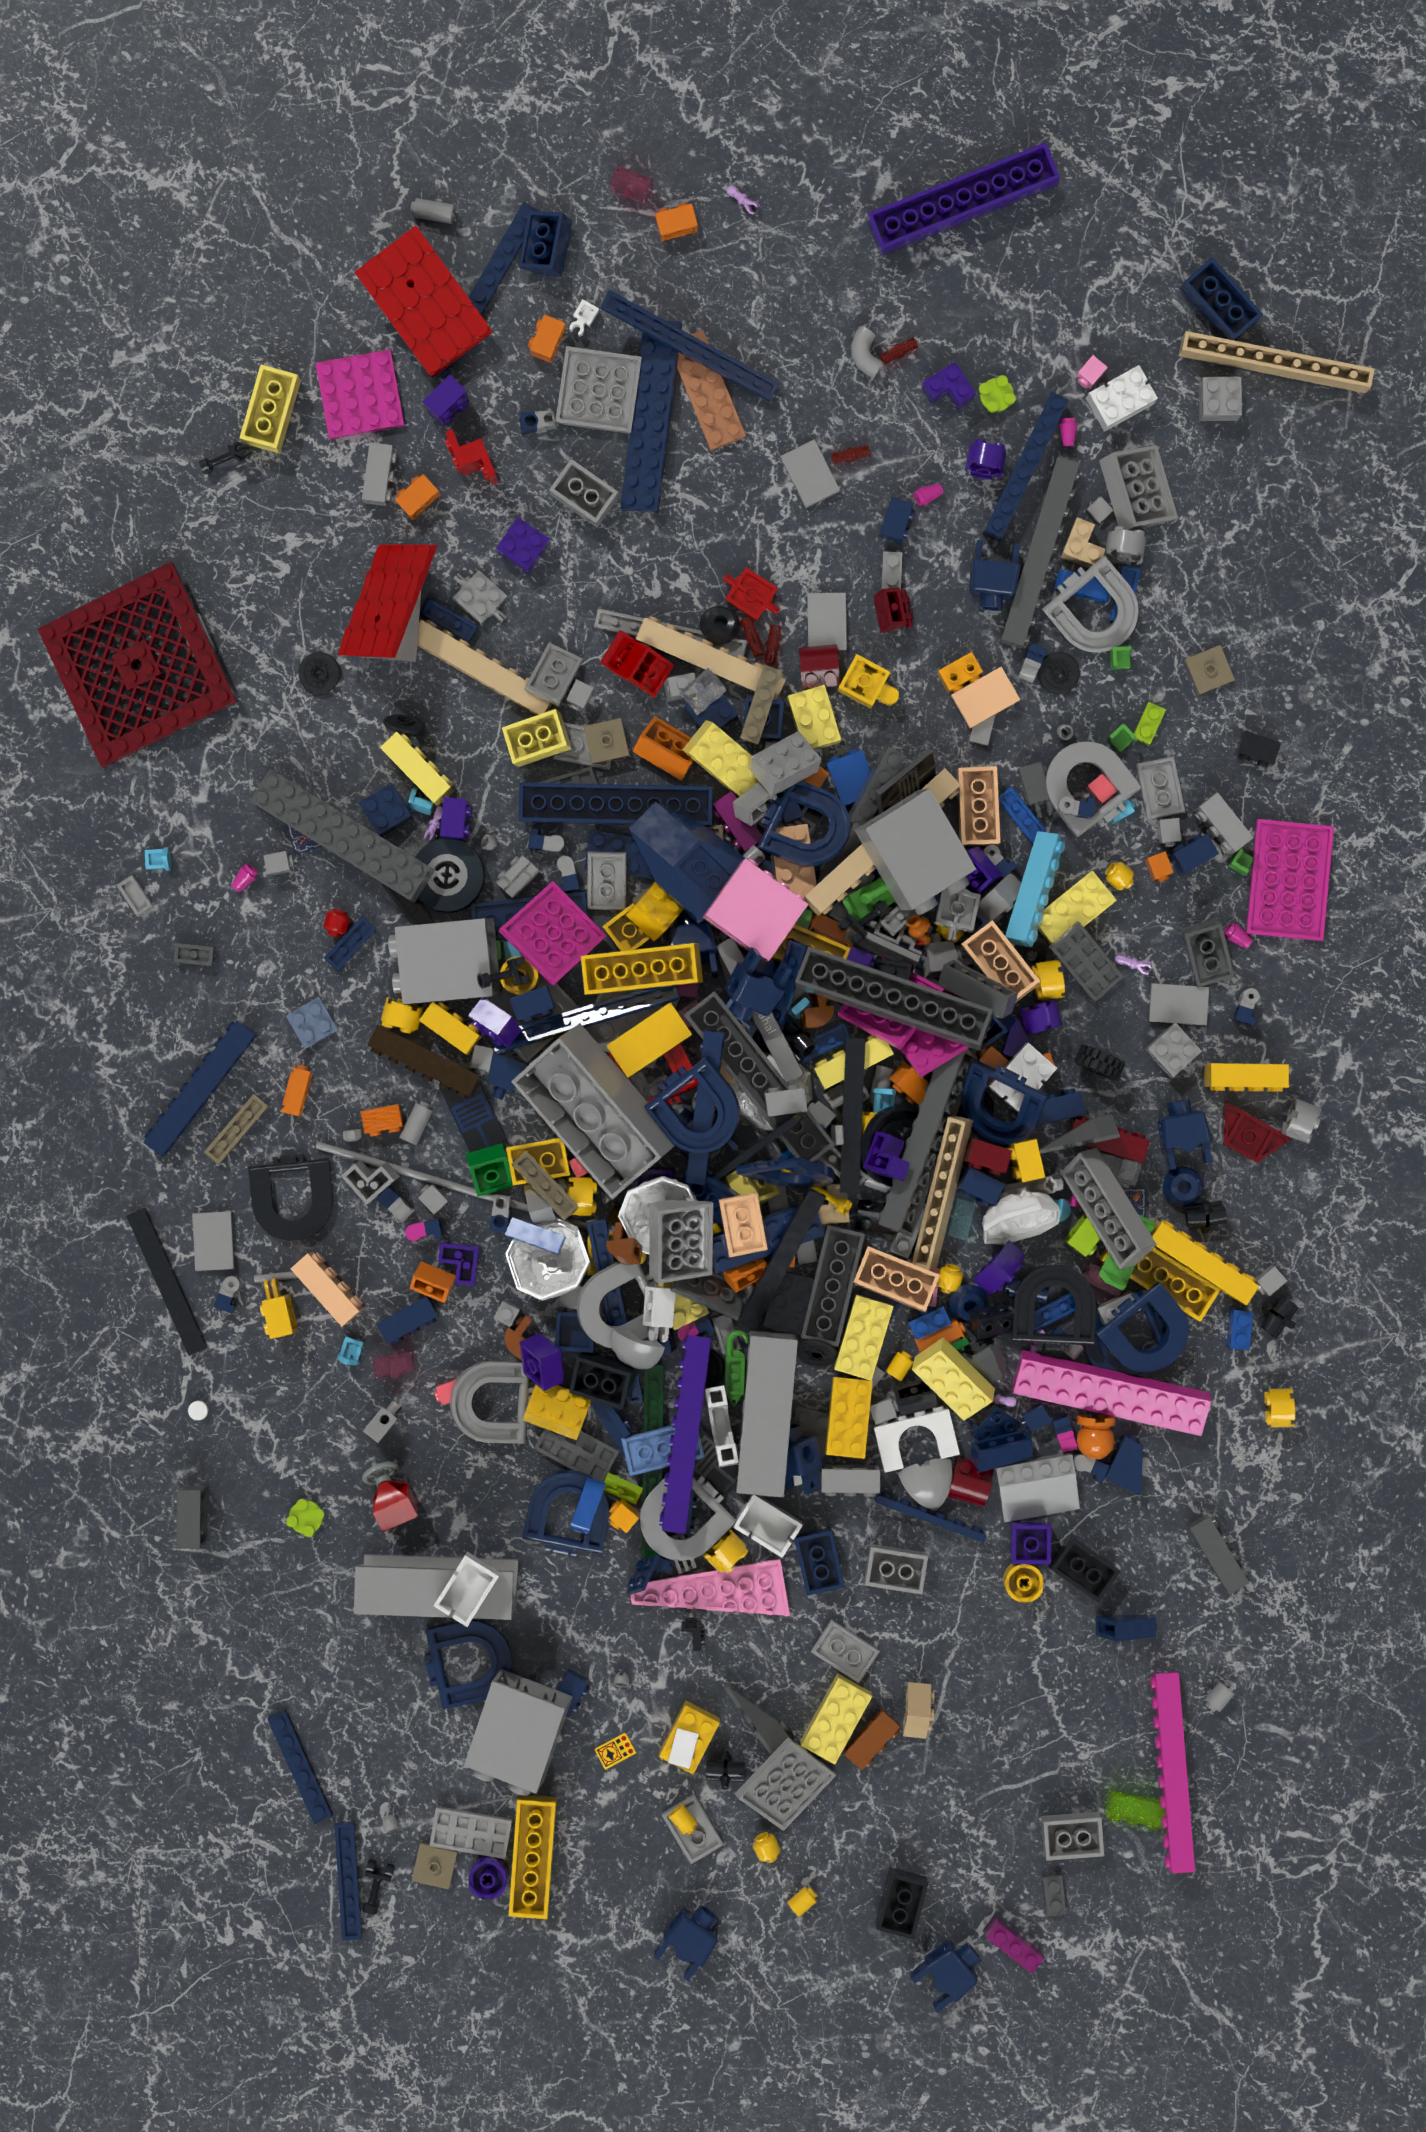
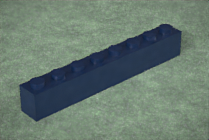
M1051 392L983 535L998 542L1001 541L1069 401L1068 399Z
M232 1021L228 1025L226 1035L220 1037L215 1042L214 1046L216 1048L213 1052H208L202 1060L204 1062L200 1068L197 1067L192 1072L191 1077L193 1078L190 1082L183 1084L179 1090L181 1092L177 1099L174 1097L168 1104V1111L165 1114L162 1113L156 1120L158 1124L155 1128H150L144 1137L146 1139L143 1143L161 1157L167 1155L258 1034L241 1021Z

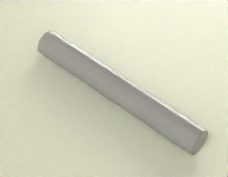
M293 1271L254 1275L255 1283L264 1282L267 1279L271 1281L272 1278H276L277 1281L298 1279Z

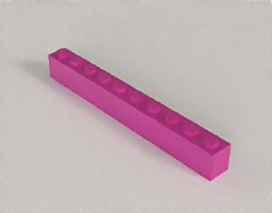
M1152 1673L1153 1678H1150V1687L1154 1689V1697H1152L1151 1703L1156 1713V1717H1153L1154 1729H1157L1155 1747L1159 1751V1757H1156L1157 1768H1160L1161 1775L1158 1776V1786L1162 1788V1796L1159 1797V1802L1164 1812V1816H1161L1162 1828H1165L1163 1847L1167 1849V1856L1164 1857L1165 1868H1168V1871L1171 1873L1195 1872L1179 1673Z

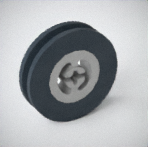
M439 839L425 845L415 856L416 859L435 870L418 897L431 909L444 913L458 912L473 904L481 894L485 881L484 867L477 853L467 844L455 839ZM444 863H454L460 869V872L457 874L455 870L449 867V873L452 877L448 878V884L452 885L459 880V883L451 889L440 888L435 882L439 878L446 885V878L443 875L447 874L448 868L444 866L437 871V868Z

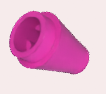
M1076 418L1060 419V424L1058 425L1064 447L1074 446L1078 424L1076 423Z
M939 483L917 488V491L913 493L914 499L918 506H926L942 495L943 489Z
M248 863L245 866H241L231 884L232 888L241 892V890L257 878L258 871Z
M1232 922L1225 928L1224 935L1226 940L1245 949L1252 943V939L1238 924Z

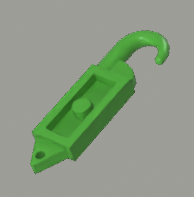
M740 1330L731 1332L726 1339L724 1387L733 1407H735L740 1397L744 1395L745 1356L742 1351L733 1349L734 1338L742 1336L745 1343H749L747 1334Z

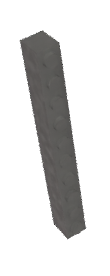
M1059 456L1055 461L1000 643L1020 649L1023 648L1024 644L1028 645L1031 636L1028 630L1030 626L1033 627L1036 615H1033L1035 608L1039 609L1042 600L1039 594L1041 590L1045 589L1048 580L1045 579L1046 571L1050 572L1053 564L1050 558L1052 553H1056L1059 545L1056 542L1057 536H1061L1064 524H1061L1062 519L1067 517L1070 509L1067 503L1069 498L1072 499L1076 488L1073 487L1074 480L1078 481L1081 470L1078 469L1080 464L1078 462Z

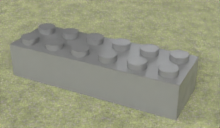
M1093 1148L1080 1152L1064 1168L1061 1175L1119 1269L1136 1265L1157 1244L1098 1149Z

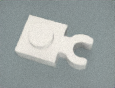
M582 299L573 315V318L577 321L571 323L570 331L572 332L575 327H579L578 336L581 337L584 334V326L590 327L599 312V308Z

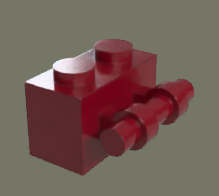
M900 587L886 588L873 595L880 633L895 632L906 626V629L913 628L912 620H914V617L910 611L909 604L911 602L906 590H900Z

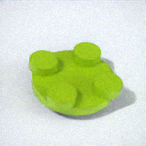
M1004 375L992 378L979 386L981 403L990 413L1004 411L1014 404L1016 400L1013 388Z
M302 1498L291 1508L286 1523L296 1532L304 1534L306 1537H311L321 1526L325 1513L315 1502Z

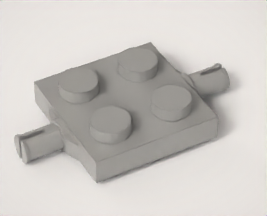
M478 570L468 580L463 578L460 573L455 575L453 579L461 585V588L453 597V600L482 625L487 618L493 615L501 623L507 618L499 610L507 595L481 571Z
M966 887L952 895H949L946 889L941 891L935 924L950 928L948 940L951 938V941L956 940L957 930L973 932L980 894L972 893Z

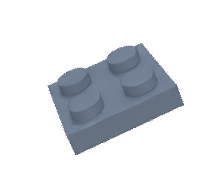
M320 997L286 1015L305 1049L339 1030Z

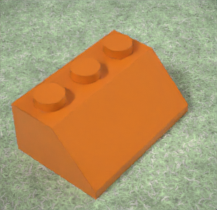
M654 716L642 732L632 751L681 781L694 763V760L682 751L691 740V737Z

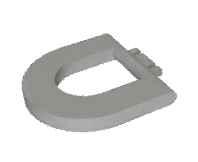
M1104 555L1086 572L1081 567L1077 569L1081 575L1078 577L1075 572L1063 581L1066 588L1064 589L1060 584L1057 589L1061 593L1042 608L1071 644L1088 652H1105L1111 650L1112 647H1118L1131 635L1138 619V602L1134 591ZM1094 577L1112 596L1117 606L1115 620L1108 628L1101 631H1091L1083 627L1064 604L1065 601Z
M1078 742L1061 750L1051 761L1045 778L1046 793L1051 805L1077 838L1096 823L1102 828L1105 825L1102 819L1108 823L1120 813L1116 808L1118 807L1123 812L1126 807L1122 803L1142 789L1116 753L1108 747L1095 742ZM1081 763H1090L1097 766L1119 793L1094 812L1092 819L1063 815L1057 809V804L1063 797H1071L1075 800L1067 788V776L1074 766Z
M618 1261L594 1274L585 1283L577 1301L579 1323L584 1332L593 1341L604 1347L612 1348L611 1338L613 1329L630 1330L640 1340L647 1338L649 1335V1326L643 1325V1314L621 1326L605 1324L599 1314V1305L605 1294L633 1278H636L644 1297L646 1286L658 1287L654 1279L648 1282L652 1277L649 1273L644 1274L640 1264L625 1265Z
M484 1361L467 1368L457 1378L450 1394V1411L455 1424L464 1434L484 1443L525 1444L527 1422L523 1421V1417L531 1398L529 1393H533L534 1387H529V1378L523 1373L522 1362ZM490 1382L519 1383L517 1422L480 1420L472 1409V1397L475 1391L481 1385Z
M703 1476L698 1480L693 1477L692 1490L715 1514L689 1538H673L665 1531H662V1526H659L660 1514L665 1507L661 1506L663 1493H667L668 1488L664 1486L665 1478L645 1499L640 1514L641 1530L648 1545L659 1555L677 1561L697 1558L709 1550L737 1521L720 1504L724 1497L720 1494L717 1498H714L718 1491L708 1481L704 1485L701 1484L705 1480Z

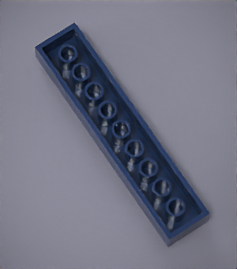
M519 782V822L633 825L654 802H657L703 826H712L713 786Z

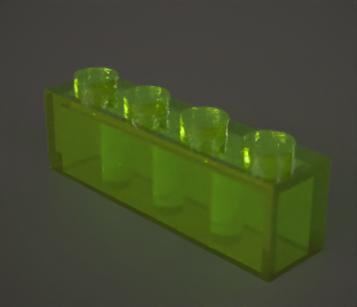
M1108 1789L1104 1813L1109 1820L1115 1822L1124 1820L1133 1826L1143 1824L1146 1825V1828L1152 1830L1162 1828L1161 1816H1164L1163 1808L1160 1807L1159 1800Z

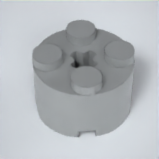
M1122 526L1115 527L1114 531L1108 533L1105 550L1106 558L1109 557L1110 562L1118 565L1131 566V562H1137L1136 565L1141 564L1146 544L1145 532L1142 530H1126Z
M1294 1099L1287 1111V1120L1283 1122L1282 1134L1309 1143L1312 1138V1130L1317 1129L1319 1126L1320 1118L1318 1117L1321 1108L1308 1102Z

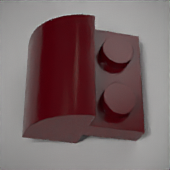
M837 644L799 648L802 689L815 688L825 685V687L840 685Z
M957 1457L947 1497L984 1507L991 1490L994 1469L979 1472L971 1460Z

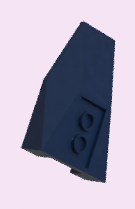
M654 802L628 829L656 884L697 924L704 919L703 915L738 865L745 859L711 829L657 802Z

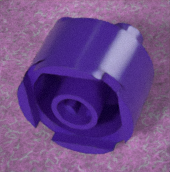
M976 439L968 448L965 471H971V476L980 479L992 480V476H997V479L1001 478L1007 454L1005 445L1001 443H986L985 440Z
M1056 999L1019 1009L1026 1035L1063 1025Z
M490 1856L478 1858L472 1865L469 1873V1888L471 1892L480 1899L491 1900L499 1897L507 1885L509 1876L507 1865L501 1858ZM486 1875H487V1876L490 1875V1876H492V1879H491V1878L486 1879L485 1876H486Z

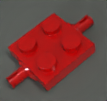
M745 568L743 573L736 579L727 573L722 580L731 585L730 593L725 601L754 620L758 621L762 613L767 609L776 615L781 610V608L771 603L778 588L748 568Z

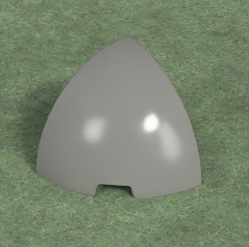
M613 1329L611 1338L612 1349L618 1359L624 1364L636 1369H649L661 1358L665 1347L659 1342L640 1340L630 1330Z
M947 1458L932 1459L927 1464L911 1465L898 1472L904 1488L916 1502L930 1510L936 1511L948 1496L952 1482L951 1460Z

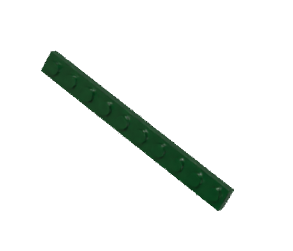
M655 1364L644 1371V1432L663 1428L664 1364ZM662 1468L643 1473L642 1506L649 1493L662 1481ZM642 1533L641 1557L659 1555L648 1545Z

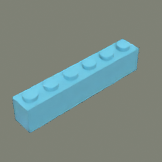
M1037 831L1005 937L1013 945L1032 948L1033 943L1037 939V930L1043 920L1044 907L1048 904L1049 900L1048 894L1054 884L1055 871L1059 868V858L1065 848V841L1059 834Z

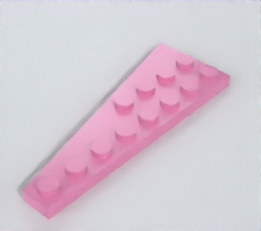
M780 1558L738 1565L729 1573L726 1571L718 1572L714 1569L650 1580L645 1591L630 1595L633 1605H655L672 1608L681 1607L711 1611L790 1616Z

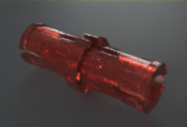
M914 337L900 344L896 343L893 345V348L879 354L880 360L883 362L882 364L885 366L895 359L903 358L908 352L917 349L918 343Z
M866 444L855 448L847 447V450L830 453L833 465L846 461L851 463L855 459L870 457L869 445Z
M752 617L740 620L746 635L745 640L749 643L753 657L764 654L765 652L759 640L760 634L756 632Z
M770 625L768 641L765 643L767 647L765 664L770 662V665H776L782 629L779 625L776 627V632V625Z

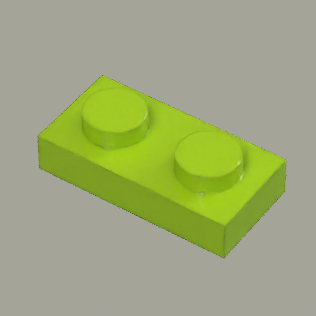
M1148 702L1134 731L1135 739L1150 745L1166 709Z
M609 1472L604 1480L606 1483L605 1491L636 1505L643 1490L642 1487Z

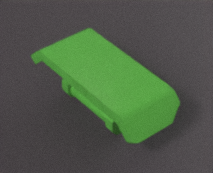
M882 877L875 879L842 899L849 915L851 914L857 922L873 910V905L877 901L881 900L887 906L896 902Z
M1139 1215L1149 1233H1151L1155 1222ZM1108 1252L1100 1269L1099 1276L1105 1283L1124 1290L1135 1265L1120 1270Z

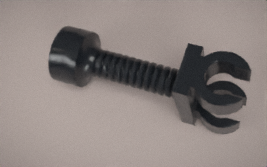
M235 442L233 445L227 446L229 452L211 460H208L207 457L199 460L200 468L206 475L213 472V467L227 460L235 459L241 462L243 461L242 458L249 459L252 453L244 454L246 452L245 449L250 447L243 445L241 442Z
M879 900L873 905V910L858 922L850 914L839 923L838 927L841 931H844L851 926L856 934L850 941L856 946L868 935L862 927L877 916L883 917L889 912V909L883 901Z
M524 956L508 960L509 970L490 975L487 972L478 973L477 981L480 988L490 987L491 982L507 978L512 979L514 987L531 982L529 975L519 977L516 966L525 963Z
M369 1859L365 1876L374 1878L369 1901L364 1902L362 1911L367 1914L376 1915L379 1909L376 1901L381 1880L391 1881L395 1865L388 1863L385 1874L375 1872L376 1860Z

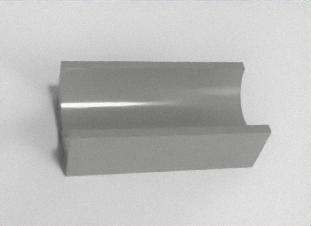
M581 1023L559 1037L511 1081L611 1199L616 1197L675 1146L645 1109L644 1105L648 1103Z
M750 1330L736 1493L784 1497L798 1340L795 1339L796 1334Z
M365 1554L364 1566L356 1565L354 1614L452 1618L456 1610L452 1609L448 1616L434 1607V1604L464 1557ZM479 1558L501 1573L473 1618L511 1620L517 1607L519 1559Z

